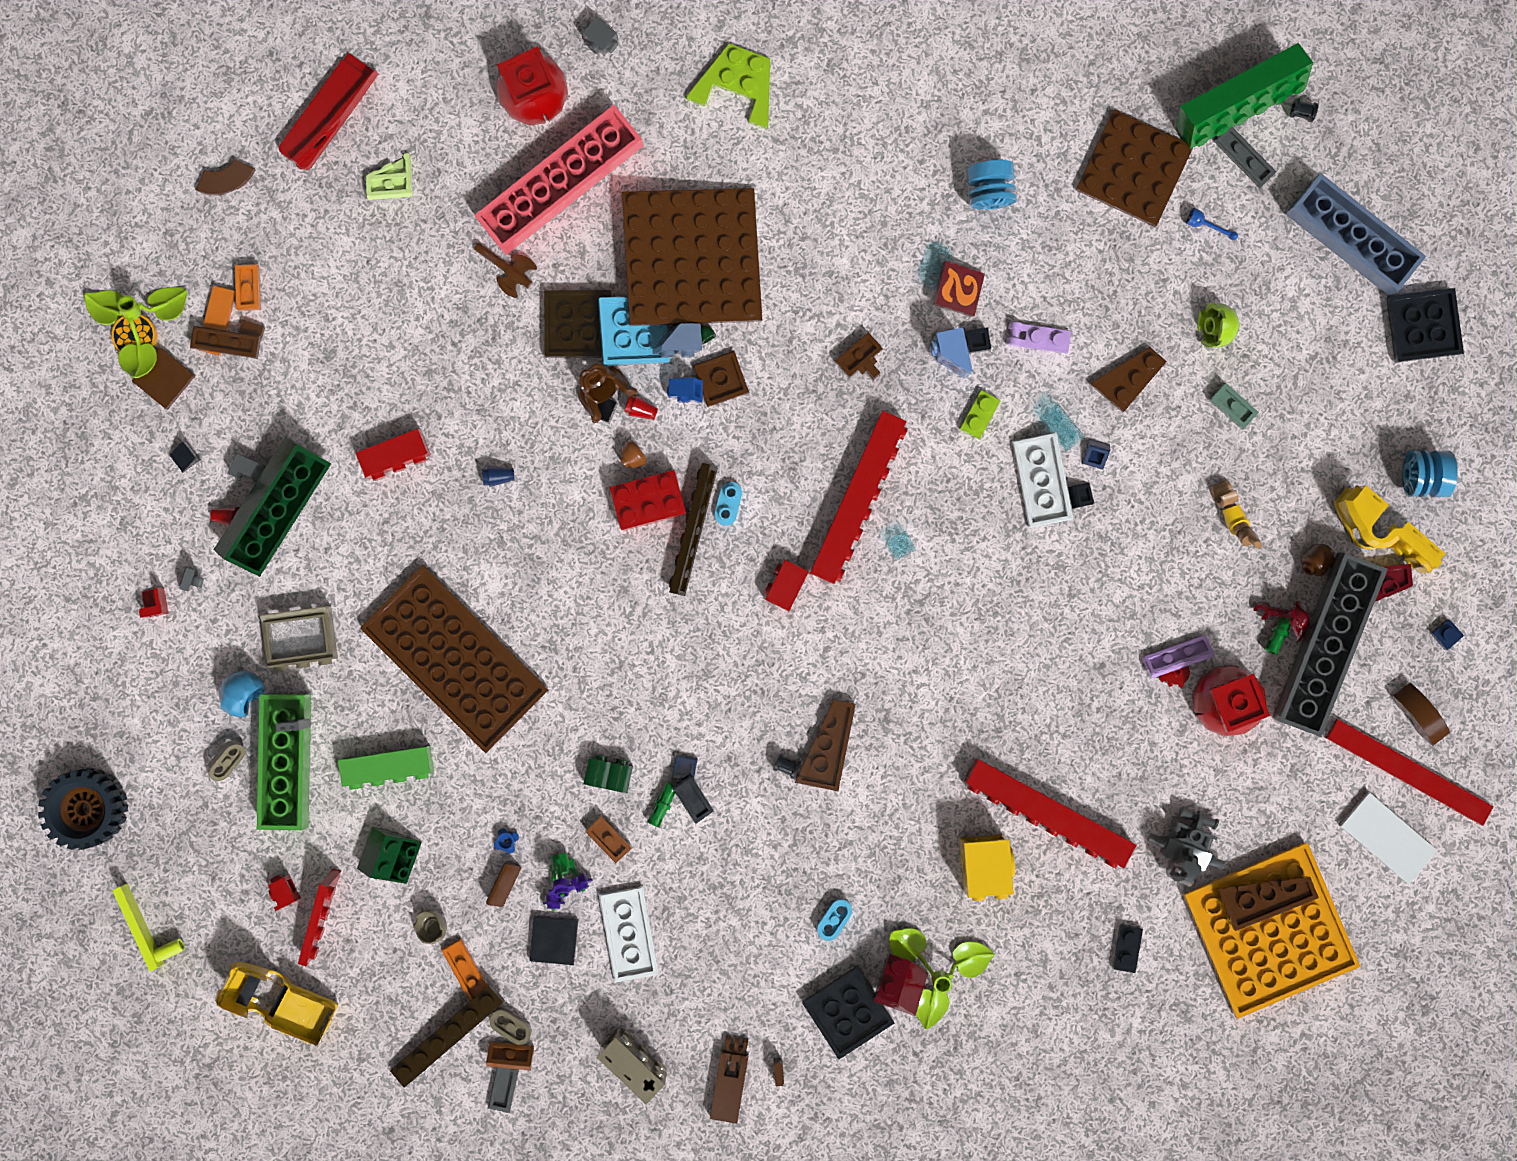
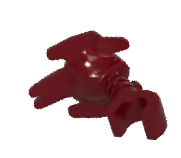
M1263 601L1255 605L1254 611L1258 609L1265 611L1261 617L1262 620H1266L1269 615L1288 618L1297 637L1296 642L1301 641L1306 635L1309 626V616L1302 609L1299 601H1296V607L1291 608L1289 611L1288 609L1284 610V608L1271 607L1267 602Z

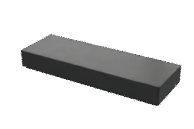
M1233 127L1213 141L1259 189L1277 172Z

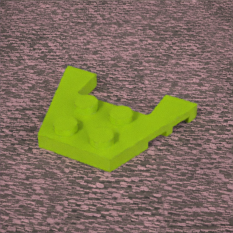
M728 44L687 95V100L706 106L713 86L720 87L755 100L749 123L768 129L770 58Z

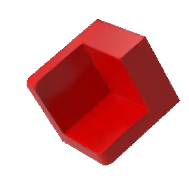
M157 587L153 588V590L142 592L144 608L139 609L140 618L169 614L164 588Z

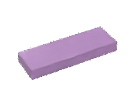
M1206 635L1143 656L1142 659L1152 679L1212 658L1215 653Z

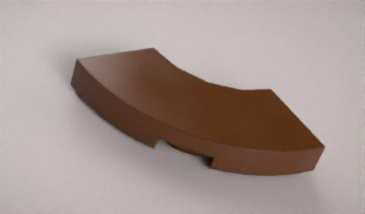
M234 159L222 171L211 172L204 170L195 190L206 195H224L243 187L256 170Z

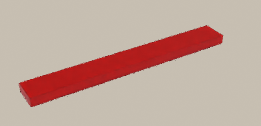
M1338 719L1334 721L1326 736L1327 740L1481 826H1484L1494 806Z

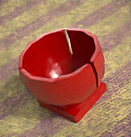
M538 46L526 52L515 54L512 58L497 64L500 71L496 83L499 103L513 120L529 126L546 123L543 114L546 115L550 122L562 112L568 96L565 73L551 57L541 54Z
M1236 665L1213 668L1199 678L1192 694L1193 710L1197 713L1195 714L1207 730L1223 737L1243 735L1257 726L1262 719L1270 716L1267 709L1264 687L1255 677L1254 673Z

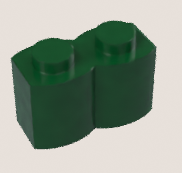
M595 754L594 758L589 757L584 785L628 793L633 766L629 765L630 761L616 758V762L607 761L608 756Z

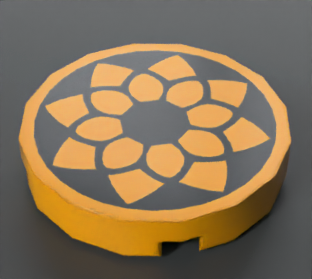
M140 314L134 320V324L141 345L151 344L155 347L158 337L156 326L150 319ZM122 316L113 326L111 335L113 345L118 352L126 345H136L130 323Z

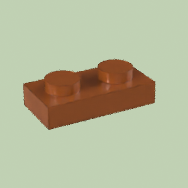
M602 815L585 831L615 863L632 849V846Z
M490 1042L486 1066L531 1071L534 1046Z

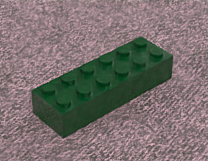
M285 436L213 550L224 560L260 577L331 466V463L317 453Z

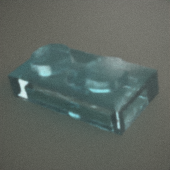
M1058 402L1039 417L1051 433L1057 432L1058 440L1066 451L1085 438L1084 434Z

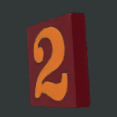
M943 261L933 305L974 317L985 273L949 261Z

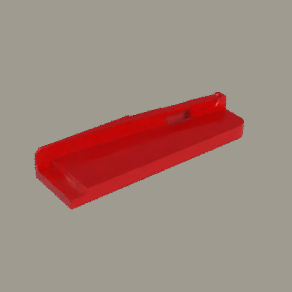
M348 53L344 60L340 61L279 145L280 153L288 160L294 162L299 169H311L379 75L378 72ZM325 135L326 138L314 149L313 146Z

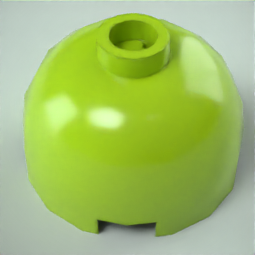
M1208 303L1206 304V309L1199 312L1197 319L1198 331L1203 329V340L1200 342L1209 348L1224 347L1231 343L1238 334L1240 327L1238 316L1235 310L1226 304Z

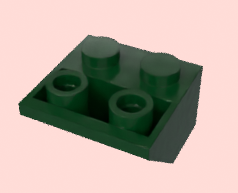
M372 827L357 869L369 878L407 884L422 842L388 829Z

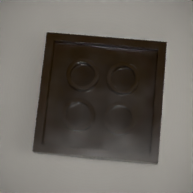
M611 290L544 291L545 358H602L598 298L611 297Z

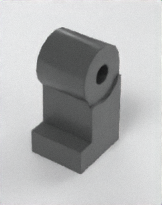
M236 453L227 474L240 479L244 474L251 477L256 483L266 466Z

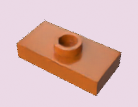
M235 265L236 309L238 311L261 310L259 265Z

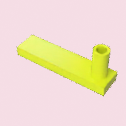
M128 883L112 890L149 972L164 965L163 960L185 950L184 943L180 938L157 948Z

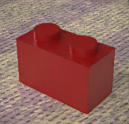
M787 560L783 564L779 562L773 573L777 576L774 583L769 582L763 593L767 596L765 600L789 612L809 571Z

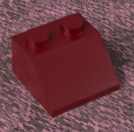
M889 954L884 962L873 1001L916 1016L928 972L912 961Z

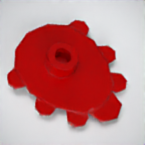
M1189 666L1160 675L1159 680L1160 682L1166 680L1169 687H1172L1174 684L1182 688L1190 676Z

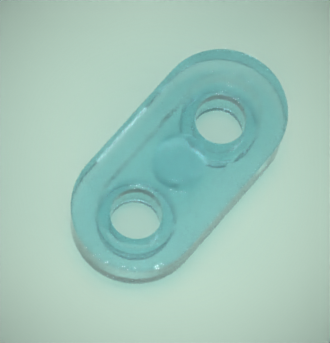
M937 246L929 255L922 274V283L927 289L935 290L937 288L943 261L951 262L952 254L947 247ZM937 254H943L945 259L939 260ZM935 274L937 280H930L929 275Z

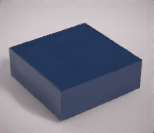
M676 755L672 777L683 779L690 774L694 779L698 759Z

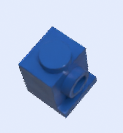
M696 378L669 379L667 395L669 398H676L679 403H689L690 401L703 403V380Z

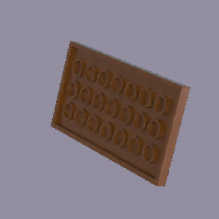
M424 565L360 627L485 754L549 691Z

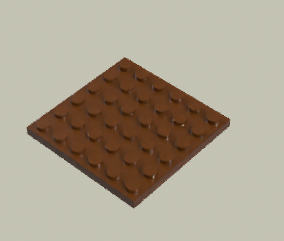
M754 188L622 191L629 326L737 323L763 320Z

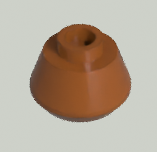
M627 440L620 450V461L626 468L631 466L632 469L646 465L647 458L633 440Z

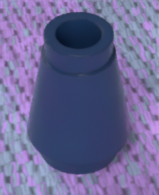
M487 465V468H482L484 486L489 485V487L515 481L514 468Z

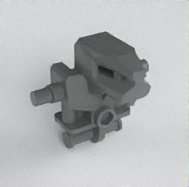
M1182 806L1179 816L1193 820L1191 826L1172 819L1171 823L1174 825L1169 836L1164 837L1150 833L1148 841L1161 847L1160 853L1170 858L1165 871L1167 876L1176 882L1191 887L1194 884L1195 876L1200 875L1201 871L1206 870L1207 865L1223 869L1225 861L1216 858L1209 852L1213 839L1217 840L1218 837L1200 830L1202 824L1215 830L1219 824V819H1213L1205 816L1201 811L1195 812ZM1178 868L1181 870V872L1178 873L1177 871H1175V869Z

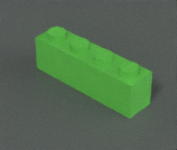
M430 745L338 760L342 787L349 786V790L363 788L365 783H371V786L384 785V780L393 779V783L407 781L406 777L415 776V780L429 778V774L434 772Z

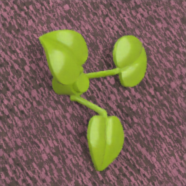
M179 287L156 290L147 299L151 308L144 306L142 302L137 303L131 296H122L119 292L112 290L85 293L84 297L86 308L97 323L111 325L116 322L118 315L124 316L128 320L136 340V345L129 344L123 347L119 352L118 362L121 368L131 377L139 378L152 370L157 361V353L153 345H141L134 320L140 316L141 309L149 313L155 311L156 317L163 321H171L178 318L184 311L188 292L186 289Z
M915 928L894 930L889 936V946L892 954L913 963L918 957L931 975L934 987L932 990L928 988L923 989L916 1013L917 1018L927 1030L940 1021L948 1010L949 998L947 992L952 988L950 979L954 977L955 968L957 967L959 973L964 977H977L987 968L990 960L994 957V953L990 948L979 942H962L953 950V957L956 962L952 964L950 972L947 974L944 970L933 971L920 954L926 949L927 945L924 934Z

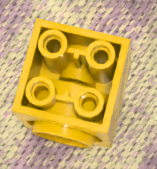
M1004 834L959 838L963 891L967 897L972 898V901L986 900L985 897L994 896L995 899H1006L1008 895L1014 894L1015 860L1010 840Z

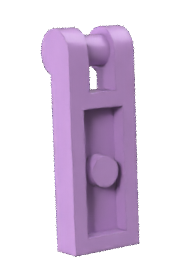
M1010 322L1009 324L1011 333L1010 337L1007 338V345L1067 354L1069 351L1071 331L1027 325L1019 322ZM1019 332H1026L1025 340L1019 339Z

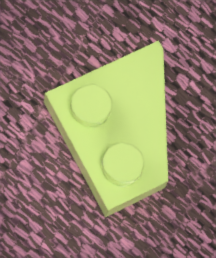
M410 153L402 155L403 159L394 164L390 162L380 170H375L366 175L368 200L413 197Z

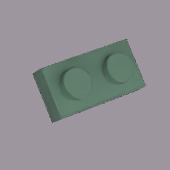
M1224 383L1209 399L1212 404L1240 429H1245L1259 413L1227 383Z

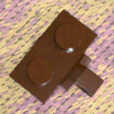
M868 332L836 359L835 363L849 379L859 371L862 375L867 372L874 381L881 373L874 365L877 363L874 357L883 351V348Z

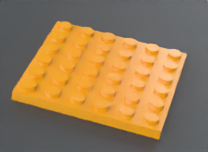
M1303 842L1183 893L1228 1002L1237 1019L1361 967L1307 842ZM1302 876L1311 877L1319 897L1318 899L1238 931L1233 930L1217 891V888Z

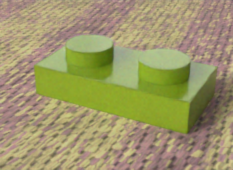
M981 390L960 430L979 440L1001 400Z

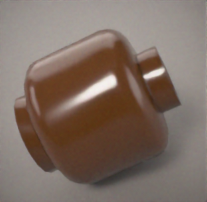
M1317 543L1311 545L1301 556L1303 571L1308 575L1323 576L1335 561L1334 551L1326 544Z

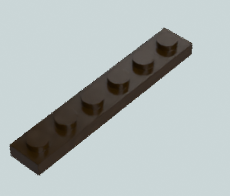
M702 463L701 468L697 472V485L691 495L692 505L686 515V528L680 538L681 548L675 558V571L669 581V593L681 596L686 595L718 470L717 467L710 464Z
M490 983L395 1065L390 1072L405 1088L504 1003L505 999Z

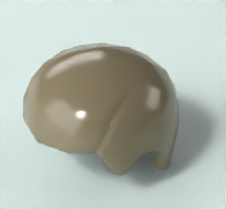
M425 910L416 915L417 919L413 928L416 931L417 938L422 943L432 945L444 938L447 932V922L440 912Z

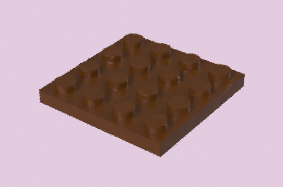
M1114 109L1076 191L1156 227L1193 148L1190 149L1188 144Z

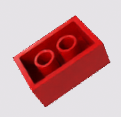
M675 470L610 487L621 531L687 515Z

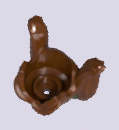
M596 363L589 370H583L579 376L580 388L578 389V398L591 416L594 424L601 420L598 404L611 398L617 389H620L629 397L638 394L637 389L633 388L625 375L614 366L607 367L606 365Z

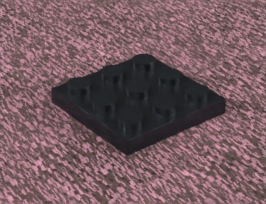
M1455 288L1394 295L1386 298L1395 363L1464 354Z
M858 965L802 1001L805 1009L838 1060L895 1024L885 1006L873 1001L875 991Z

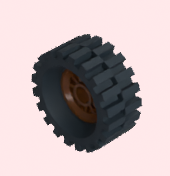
M87 768L59 775L58 779L52 780L49 783L51 787L44 789L42 792L46 799L39 800L38 806L44 807L43 811L38 812V818L45 819V823L40 824L42 830H50V833L46 836L50 840L58 838L55 844L60 847L67 845V849L70 850L77 848L84 850L103 844L112 839V835L119 833L122 829L119 825L125 823L127 818L122 816V814L128 811V805H123L122 803L123 800L127 799L126 793L120 795L119 790L123 786L120 783H113L116 779L114 776H105V771L103 770L94 771V768ZM84 803L89 806L88 813L83 810Z

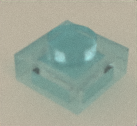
M907 531L886 540L895 560L916 551Z

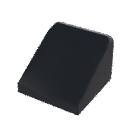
M607 399L598 404L601 412V421L610 424L618 405L617 402Z
M182 441L170 454V457L182 473L201 460L186 441Z
M1090 483L1068 487L1072 509L1094 504Z

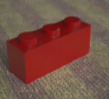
M415 429L356 452V456L364 477L377 481L385 478V473L392 470L394 473L405 470V465L414 462V465L426 462V457L431 456L422 431Z

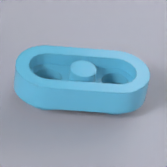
M735 482L725 483L720 490L715 509V519L723 526L734 523L738 514L742 489ZM729 489L735 490L736 493L733 497L727 495ZM724 510L730 512V516L726 519L721 516Z
M834 900L819 921L817 931L823 940L831 941L837 938L850 919L852 907L847 900ZM843 906L845 908L844 913L839 914L836 911L837 908ZM825 925H831L833 927L832 930L826 932L824 930Z

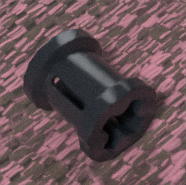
M1295 98L1291 107L1290 117L1294 118L1296 116L1308 119V122L1312 123L1317 115L1319 103L1314 102L1311 104L1300 101V98Z
M781 752L773 771L779 770L789 775L791 779H794L801 761H794L785 757L784 753Z

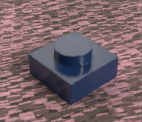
M1446 619L1430 633L1444 650H1449L1464 637L1450 619Z

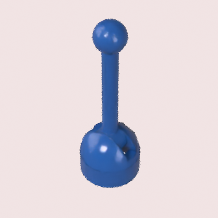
M1193 208L1188 216L1191 218H1187L1186 224L1189 226L1200 227L1204 224L1229 236L1231 240L1238 238L1237 232L1227 231L1206 221L1204 213L1199 209Z

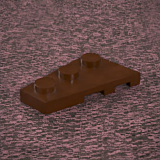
M1149 347L1089 385L1121 412H1124L1167 361Z

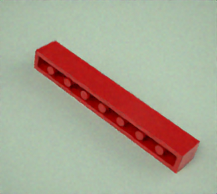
M882 410L811 569V575L833 585L836 581H841L845 572L842 566L845 560L849 562L853 555L854 549H851L854 540L859 541L863 529L860 526L863 520L868 521L872 509L869 508L872 500L876 501L881 489L878 488L881 479L885 481L889 474L890 468L887 465L890 459L894 461L899 451V448L896 447L898 440H903L908 431V428L905 427L907 421Z
M977 758L964 780L968 784V790L978 795L980 791L987 794L986 799L996 805L1002 802L1007 805V811L1017 816L1019 813L1026 815V821L1035 826H1038L1039 823L1046 826L1045 831L1055 837L1058 834L1065 836V842L1076 848L1078 844L1085 847L1086 850L1084 852L1094 858H1097L1098 855L1106 859L1104 863L1115 869L1117 866L1125 868L1137 846L1124 837Z

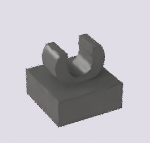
M186 566L179 589L189 591L190 585L202 588L204 578L193 576L195 569Z

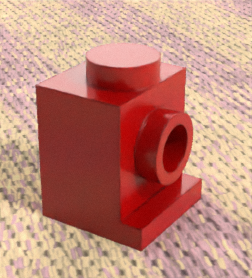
M279 874L269 879L271 884L268 885V893L272 901L277 903V906L274 907L275 911L301 899L290 874L285 877Z

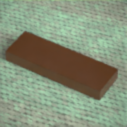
M193 326L190 348L258 359L261 337Z

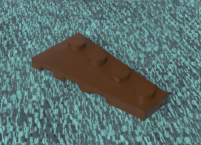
M833 700L795 783L839 791L856 706L855 703Z
M1309 876L1217 888L1234 931L1319 898Z

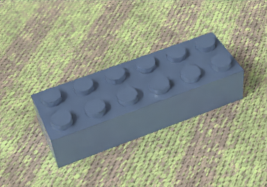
M1322 173L1308 184L1285 213L1388 296L1398 292L1426 258L1422 252Z

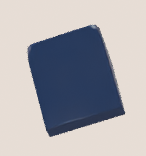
M1089 439L1082 464L1103 470L1111 451L1110 444Z

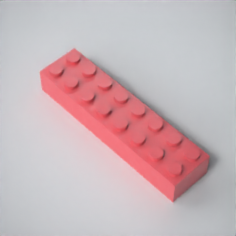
M612 105L474 216L502 252L507 255L644 146L642 138L617 107Z

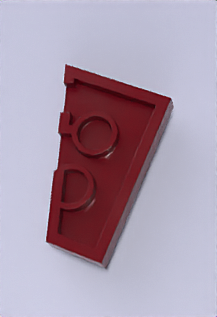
M1411 564L1382 566L1388 570L1375 602L1413 586Z

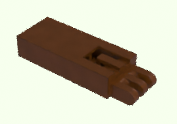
M726 1036L724 1050L721 1049L710 1112V1119L735 1124L738 1122L749 1054H746L749 1040L747 1038H744L743 1047L739 1046L740 1037L735 1036L734 1045H730L731 1036ZM728 1061H731L729 1071H735L736 1062H738L736 1077H732V1075L726 1076Z

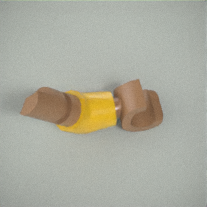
M1229 481L1214 485L1211 488L1212 495L1219 508L1225 507L1222 511L1231 534L1236 535L1243 546H1250L1252 544L1255 548L1261 549L1262 543L1251 529L1250 522L1239 503H1235L1239 501L1237 490L1233 491Z

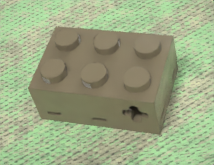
M618 1028L600 1047L597 1058L640 1100L647 1104L665 1085L667 1077L665 1071L667 1069L659 1060L655 1062L649 1056L650 1052L645 1046H638L633 1041L634 1036L628 1030L624 1029L622 1031Z

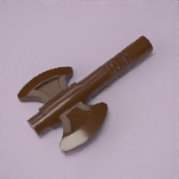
M478 243L475 246L474 250L492 262L507 275L505 278L499 276L496 278L499 287L505 294L518 298L517 284L523 285L527 289L532 285L533 281L528 279L525 272L537 270V266L530 258L514 254L511 256L514 261V266H512L482 244Z

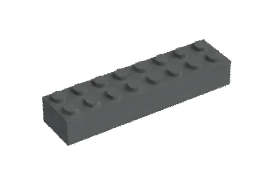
M1337 552L1309 622L1306 635L1302 640L1273 714V719L1322 737L1388 570L1387 568L1347 553Z

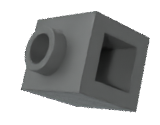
M597 16L582 33L584 40L589 43L587 45L588 48L597 55L600 52L605 56L608 52L612 53L618 46L617 32Z

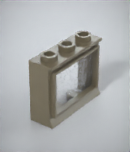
M331 606L260 615L267 668H274V671L277 672L288 670V665L296 664V668L299 669L310 667V662L318 661L320 666L332 664V659H338Z

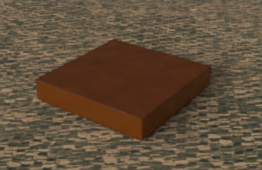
M159 347L156 351L157 361L152 370L142 377L134 378L132 382L168 410L195 378V375L163 348Z
M735 351L693 365L697 379L703 380V396L707 407L749 393Z

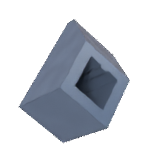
M678 324L671 327L654 347L653 354H661L662 358L674 357V354H681L682 358L694 357L695 353L702 351L700 324Z

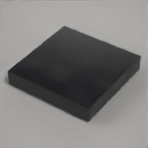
M534 916L529 961L574 965L579 920Z

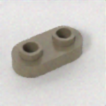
M231 740L220 748L206 768L212 780L222 781L232 773L245 756L243 745L237 740Z
M499 1008L490 1017L491 1028L514 1044L522 1045L530 1039L532 1034L531 1026L511 1011ZM504 1016L506 1022L500 1023L498 1017ZM522 1028L525 1032L524 1035H518L517 1029Z

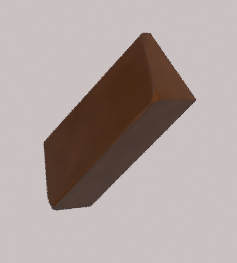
M506 861L503 864L486 900L487 905L504 906L520 873L521 866L511 861Z

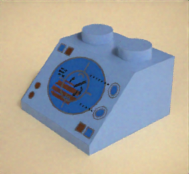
M963 327L936 333L932 343H930L932 357L936 356L937 362L962 378L968 377L973 370Z

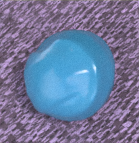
M247 670L229 674L223 679L219 687L220 708L230 716L246 717L249 712V703L259 698V694L265 692L262 680L255 673L248 672Z

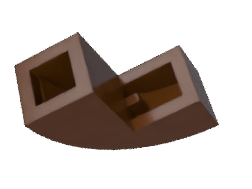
M1411 682L1393 695L1398 708L1412 718L1417 733L1432 746L1450 734L1447 724L1437 709Z

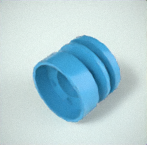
M990 160L973 164L967 168L968 184L976 187L969 191V196L972 198L970 200V207L972 209L994 210L1016 203L1017 195L1013 193L1016 190V186L1008 183L1015 178L1012 161Z
M1418 450L1408 451L1403 461L1402 485L1408 497H1426L1428 494L1431 497H1450L1454 493L1458 477V467L1454 453L1451 451H1432L1430 454L1427 450L1420 452Z

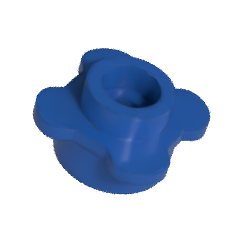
M502 828L498 831L499 836L494 842V847L497 850L500 849L511 854L515 851L514 846L516 841L519 840V835L516 832H507L505 828Z

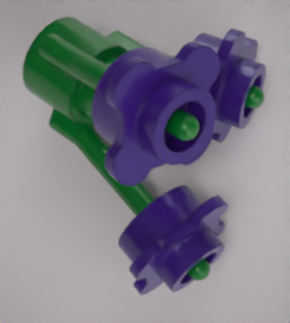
M567 853L551 857V889L548 891L549 895H545L543 905L547 904V909H552V911L560 909V904H565L563 898L567 897L570 891L576 890L577 893L585 892L589 888L588 883L593 881L592 878L588 879L586 874L579 876L574 859L569 860ZM569 868L575 877L571 881L562 876L569 873Z

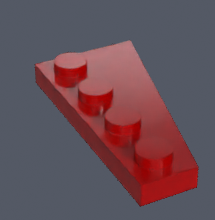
M333 868L319 884L298 961L299 965L306 967L318 955L319 947H317V944L324 934L325 927L323 925L330 912V904L341 874L340 870Z

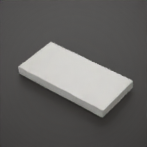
M1057 432L1012 441L1029 528L1073 520L1074 517Z
M1370 792L1363 796L1339 825L1406 884H1410L1437 852L1432 845Z
M643 886L600 893L599 898L614 982L658 975Z

